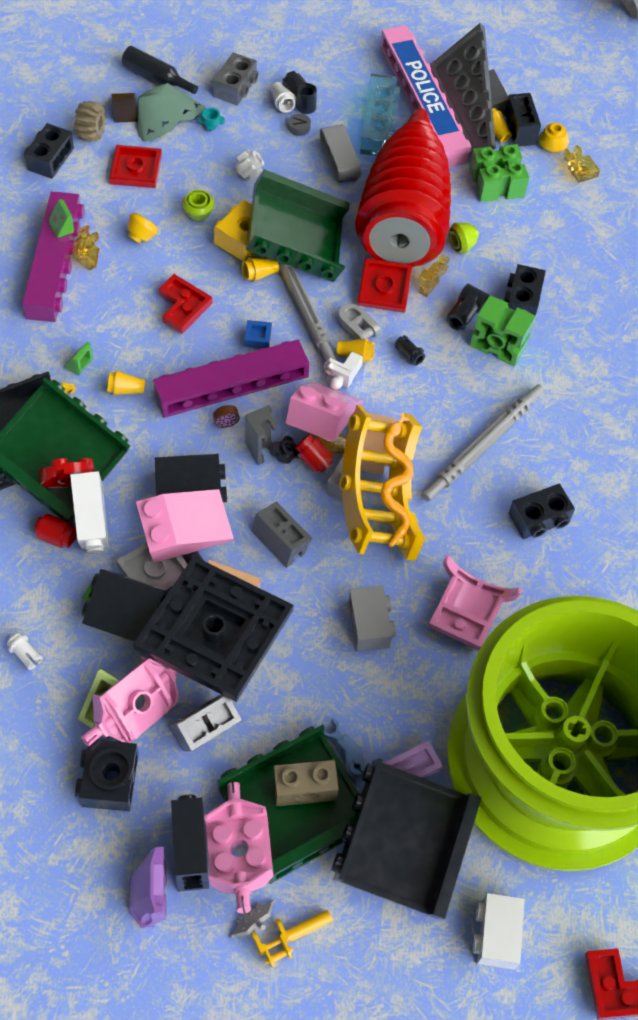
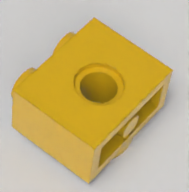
M242 200L237 206H233L228 215L223 220H218L213 228L214 244L241 261H246L251 255L256 254L246 250L251 204L245 200Z

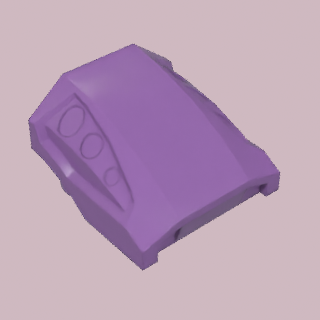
M164 847L153 848L130 877L129 913L141 928L154 927L156 923L166 920L165 888L167 886V866Z

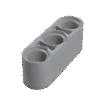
M341 124L321 128V144L336 181L359 178L361 176L360 163L345 126Z

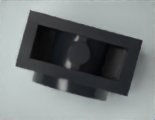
M96 740L87 749L82 750L80 767L84 768L82 778H77L75 796L79 797L82 807L119 811L131 810L139 757L136 743ZM111 771L120 773L119 777L115 780L105 779V776Z

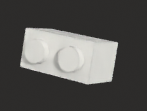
M487 893L482 902H478L476 921L481 922L480 934H475L473 942V953L478 954L477 964L515 970L520 965L525 899Z

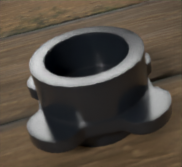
M285 436L282 441L273 443L272 449L278 461L290 464L294 458H300L297 455L298 451L295 449L296 444L292 437Z

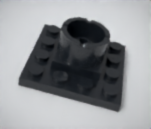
M193 556L133 643V649L237 703L293 612L294 605Z

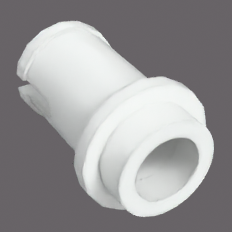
M17 633L8 640V651L15 653L28 670L37 667L30 660V656L38 664L43 660V657L30 645L26 635L22 636L21 633Z

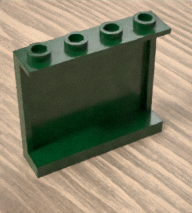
M263 169L254 183L246 250L334 282L345 269L344 265L339 264L342 222L344 216L349 211L350 202Z
M44 377L42 385L0 432V471L56 516L69 522L75 515L72 487H44V484H40L39 469L51 467V461L64 458L68 459V463H72L80 459L90 458L93 460L95 472L99 471L101 481L103 482L129 451L131 445L127 443L129 440L117 430L113 432L106 426L108 423L100 415L89 413L85 409L86 405L75 396L71 398L64 393L65 388L54 379L50 381Z
M323 724L317 728H314V726L306 728L299 734L298 738L290 742L284 740L278 743L272 752L264 756L263 754L255 755L247 761V765L238 770L231 768L220 776L221 779L217 780L218 791L224 802L228 801L227 784L232 782L234 792V782H238L240 784L241 799L266 807L273 866V877L269 880L270 884L345 843V841H342L343 831L348 822L352 823L355 811L352 810V805L358 790L325 737V727ZM335 760L339 789L336 801L276 806L273 778L274 766Z

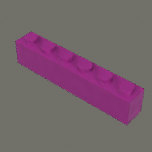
M50 192L22 303L25 317L28 320L56 322L58 312H62L63 299L61 297L62 293L67 291L66 276L71 273V255L76 253L75 237L80 235L79 220L84 218L85 212L84 204H81L79 194ZM62 199L72 215L74 233L58 238L49 224V218L58 200Z
M299 339L286 341L280 345L260 348L257 351L243 355L238 354L229 359L213 361L207 365L188 368L178 373L162 375L159 378L153 379L154 393L162 415L166 418L308 378L309 360Z

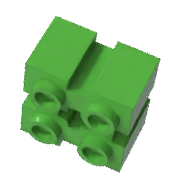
M518 144L503 145L496 151L491 147L473 149L469 169L473 181H477L476 191L480 202L495 201L501 195H506L507 199L525 197L529 175L525 164H521L522 155Z
M490 295L477 315L474 327L476 330L472 335L470 347L486 354L489 351L497 354V359L515 367L527 346L530 337L529 332L533 327L536 315L518 307L516 310L508 308L507 302Z

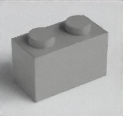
M383 585L350 589L348 604L356 652L390 648L392 637H396L394 620L389 621L388 612H391L390 596L385 595Z

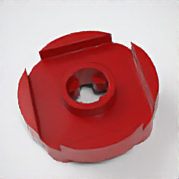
M64 458L51 461V467L39 469L40 484H44L46 488L72 487L70 475L95 472L93 460L86 458L72 463H68V459Z

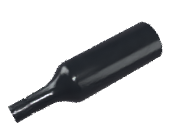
M128 46L122 56V65L160 85L168 83L187 90L192 94L197 93L198 86L180 77L174 66L134 46Z

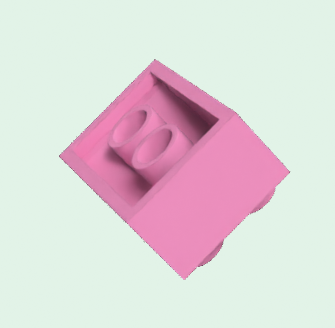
M319 383L301 385L290 398L286 424L334 442L348 424L349 417L354 413L356 405H362L363 400Z
M219 489L161 494L136 501L153 563L234 541Z

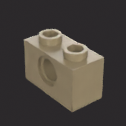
M335 760L274 766L273 778L276 806L337 800L339 789Z

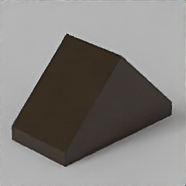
M111 94L114 122H137L136 94Z

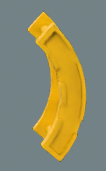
M356 405L354 413L348 420L349 430L345 444L339 487L342 490L343 509L350 541L353 543L358 554L364 555L369 542L389 544L398 527L401 526V519L391 510L387 512L363 508L361 491L380 493L383 483L360 480L361 460L388 464V479L402 474L403 467L394 458L389 456L388 453L363 449L367 430L387 433V428L392 423L371 420V417L361 405ZM404 413V417H408L409 420L402 422L401 432L394 438L393 445L406 454L410 460H413L422 426L412 414ZM410 479L408 483L392 489L391 495L395 501L408 511L410 517L407 533L395 545L400 548L406 560L416 561L425 541V536L420 530L415 513H410L408 501L412 499ZM368 520L388 522L392 526L394 534L373 531Z

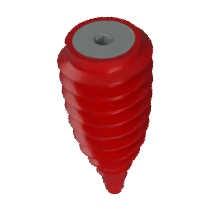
M423 108L416 109L407 123L389 137L378 152L367 177L355 220V231L358 240L374 259L410 264L413 267L431 262L442 252L449 232L451 213V174L448 167V158L442 142L438 139L430 124L429 114Z

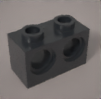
M531 93L509 94L504 115L509 131L512 134L513 144H518L519 147L536 145L541 123Z
M46 123L43 129L37 133L32 144L25 149L24 158L26 159L28 171L53 179L74 149L72 131Z
M517 264L515 274L510 273L507 287L511 288V292L506 291L504 301L508 303V308L516 310L518 307L536 315L546 270Z
M559 483L513 500L508 514L522 539H526L531 536L533 538L539 537L547 530L555 527L556 529L565 527L570 523L575 508ZM527 516H531L535 520L529 519Z

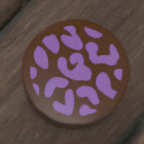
M232 405L221 406L213 412L214 423L219 428L231 427L240 420L238 409Z

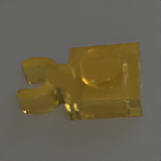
M576 145L573 153L568 148L565 149L563 158L569 162L567 168L578 183L599 176L600 169L589 155L582 156L580 146Z
M86 225L79 230V237L75 239L72 258L90 271L97 267L99 248L94 244L98 241L99 234L95 232L90 235L89 226Z
M442 254L428 270L424 269L419 277V282L421 283L420 294L425 297L429 296L439 283L440 277L448 270L447 263L450 261V258Z

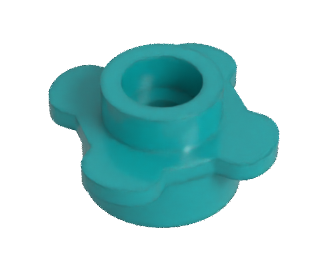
M206 108L202 112V116L198 117V122L204 124L208 130L212 131L219 124H224L225 118L220 116L218 109Z

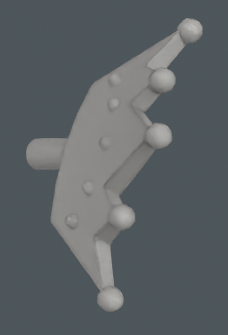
M271 900L265 905L257 902L256 909L251 907V911L248 913L245 912L243 904V919H236L238 928L230 934V938L250 935L256 927L264 930L266 926L262 922L271 917L275 901Z

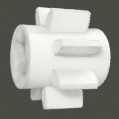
M249 149L236 157L239 162L235 166L243 178L249 177L253 180L261 174V167L264 166V161L258 152L253 151L250 153Z

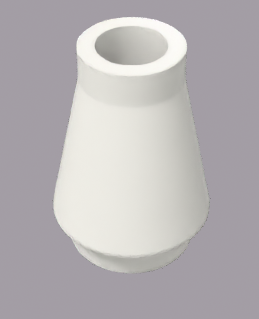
M275 82L271 86L275 107L281 112L288 113L294 109L296 97L281 82Z

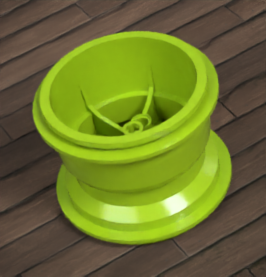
M563 596L542 600L516 611L502 621L487 637L477 653L471 668L467 693L456 710L449 731L447 757L450 778L455 791L463 794L472 793L482 797L474 822L477 829L501 850L523 862L550 870L584 871L614 863L638 848V787L635 793L624 794L612 780L605 764L606 761L638 758V611L631 607L611 600L590 596ZM559 680L580 685L569 703L566 704L561 698L549 697L537 681ZM508 693L532 727L512 733L504 732L497 707ZM602 697L620 711L632 727L631 730H617L609 721H598ZM546 711L554 712L558 719L550 718ZM595 734L602 735L607 743L599 742ZM553 761L561 762L566 770L555 768ZM525 762H539L537 772ZM572 779L577 782L586 795L566 790Z

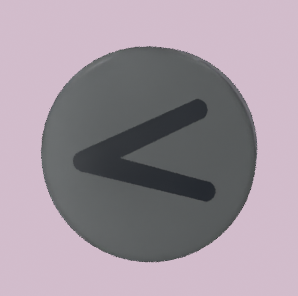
M294 114L289 118L288 129L294 135H305L311 129V120L305 114Z

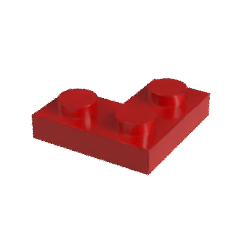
M173 274L159 288V295L174 304L162 316V321L180 334H183L213 304L212 296L176 274Z
M619 948L587 951L585 958L597 1020L638 1016V980L625 981Z

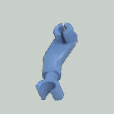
M332 718L331 724L335 728V732L329 734L325 730L324 735L327 739H334L336 741L335 745L344 753L348 775L353 778H359L363 775L365 769L361 748L346 734L343 735L339 731L338 721Z

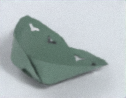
M168 83L161 84L154 89L148 90L138 98V134L142 141L159 138L173 130L178 121L191 120L200 115L205 110V106ZM184 109L191 111L187 112L186 114H183ZM162 121H169L168 124H165L164 127H162ZM148 129L155 131L153 133L150 132L148 135H146Z

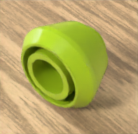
M204 190L190 191L182 200L185 212L191 219L196 221L207 219L215 205L212 195Z
M455 222L451 225L448 232L453 249L461 254H466L476 245L479 238L477 228L470 223Z

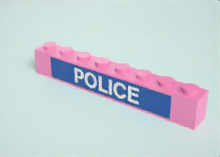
M407 25L382 30L381 49L412 111L423 108L428 112L430 124L444 146L449 163L448 167L467 163L468 154L471 152L470 142L465 138L461 124L457 123L453 109L448 106L446 96L441 92L437 78L433 77L428 62L426 63L423 57L422 49L418 48L414 34L410 32Z

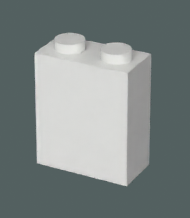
M99 471L71 474L77 541L81 549L87 550V553L103 552V548L109 547L103 484Z

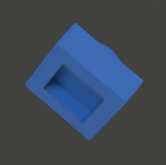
M247 320L244 346L269 348L272 322Z

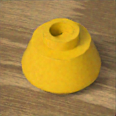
M560 123L548 124L538 137L541 147L551 153H557L566 149L569 143L567 130Z
M136 212L129 215L127 230L130 233L128 236L136 242L141 243L142 240L147 242L158 234V227Z

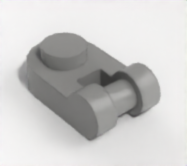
M351 303L345 304L340 308L339 323L353 336L354 340L366 339L371 336L375 337L381 333L379 324L358 305ZM363 325L366 328L362 330L359 326Z

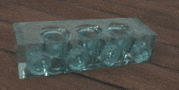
M371 74L360 154L377 156L386 140L393 135L390 132H395L396 118H392V116H397L398 102H394V100H399L400 87L396 86V76Z

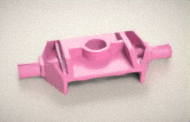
M140 657L143 662L101 696L93 695L95 724L93 728L81 736L84 744L89 747L101 736H108L118 742H133L177 704L179 693L175 683L177 679L175 675L178 672L150 658ZM143 694L145 697L144 706L137 710L135 706L136 699L139 695Z
M231 782L227 784L228 801L204 816L207 829L210 874L208 879L210 885L219 891L235 894L238 913H244V901V909L248 913L251 911L249 900L251 891L264 887L273 877L268 816L265 806L241 799L240 784L238 782H234L233 792ZM239 845H244L248 848V851L243 856L232 855L233 849Z

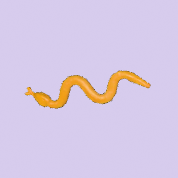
M401 413L399 421L389 425L383 440V447L386 452L403 467L402 474L384 482L380 492L385 506L396 513L401 519V526L398 527L389 542L390 547H393L407 533L410 524L408 511L395 501L391 495L392 489L408 483L413 476V464L410 458L392 443V439L401 432L402 422L409 420L408 417H404V413Z

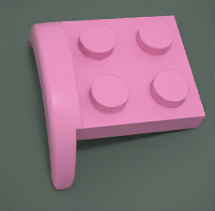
M446 555L443 565L451 580L428 627L479 651L502 602H510L517 599L522 589L520 587L502 588L481 581L465 572L453 561L451 556Z

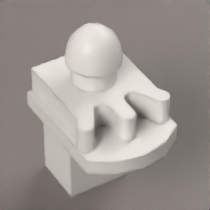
M351 352L344 364L332 358L326 360L324 364V369L328 374L326 379L331 380L330 386L332 389L338 390L342 386L348 388L351 385L355 375L362 366L363 356Z

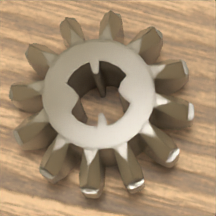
M83 101V103H79L78 109L75 110V124L73 126L75 134L79 139H84V141L100 140L106 125L105 109L99 103Z

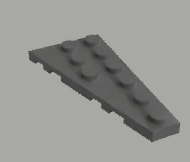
M479 23L430 64L431 72L437 78L439 88L445 94L448 106L453 109L457 123L461 124L463 134L470 142L471 155L474 148L491 147L493 150L496 149L485 27Z

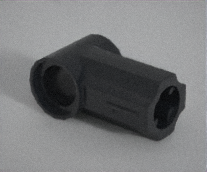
M295 71L288 72L286 77L283 78L282 84L295 95L298 111L303 114L315 112L317 108L316 86L307 83L299 73Z
M467 283L459 295L458 302L447 315L446 321L450 324V327L457 331L464 330L476 313L479 314L490 294Z

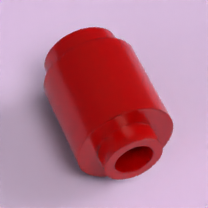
M311 434L305 436L295 446V449L298 451L297 455L314 473L317 471L323 473L333 464L330 460L333 454L317 437L313 438Z
M48 513L43 517H39L34 525L37 539L59 548H70L77 536L76 527L71 522Z

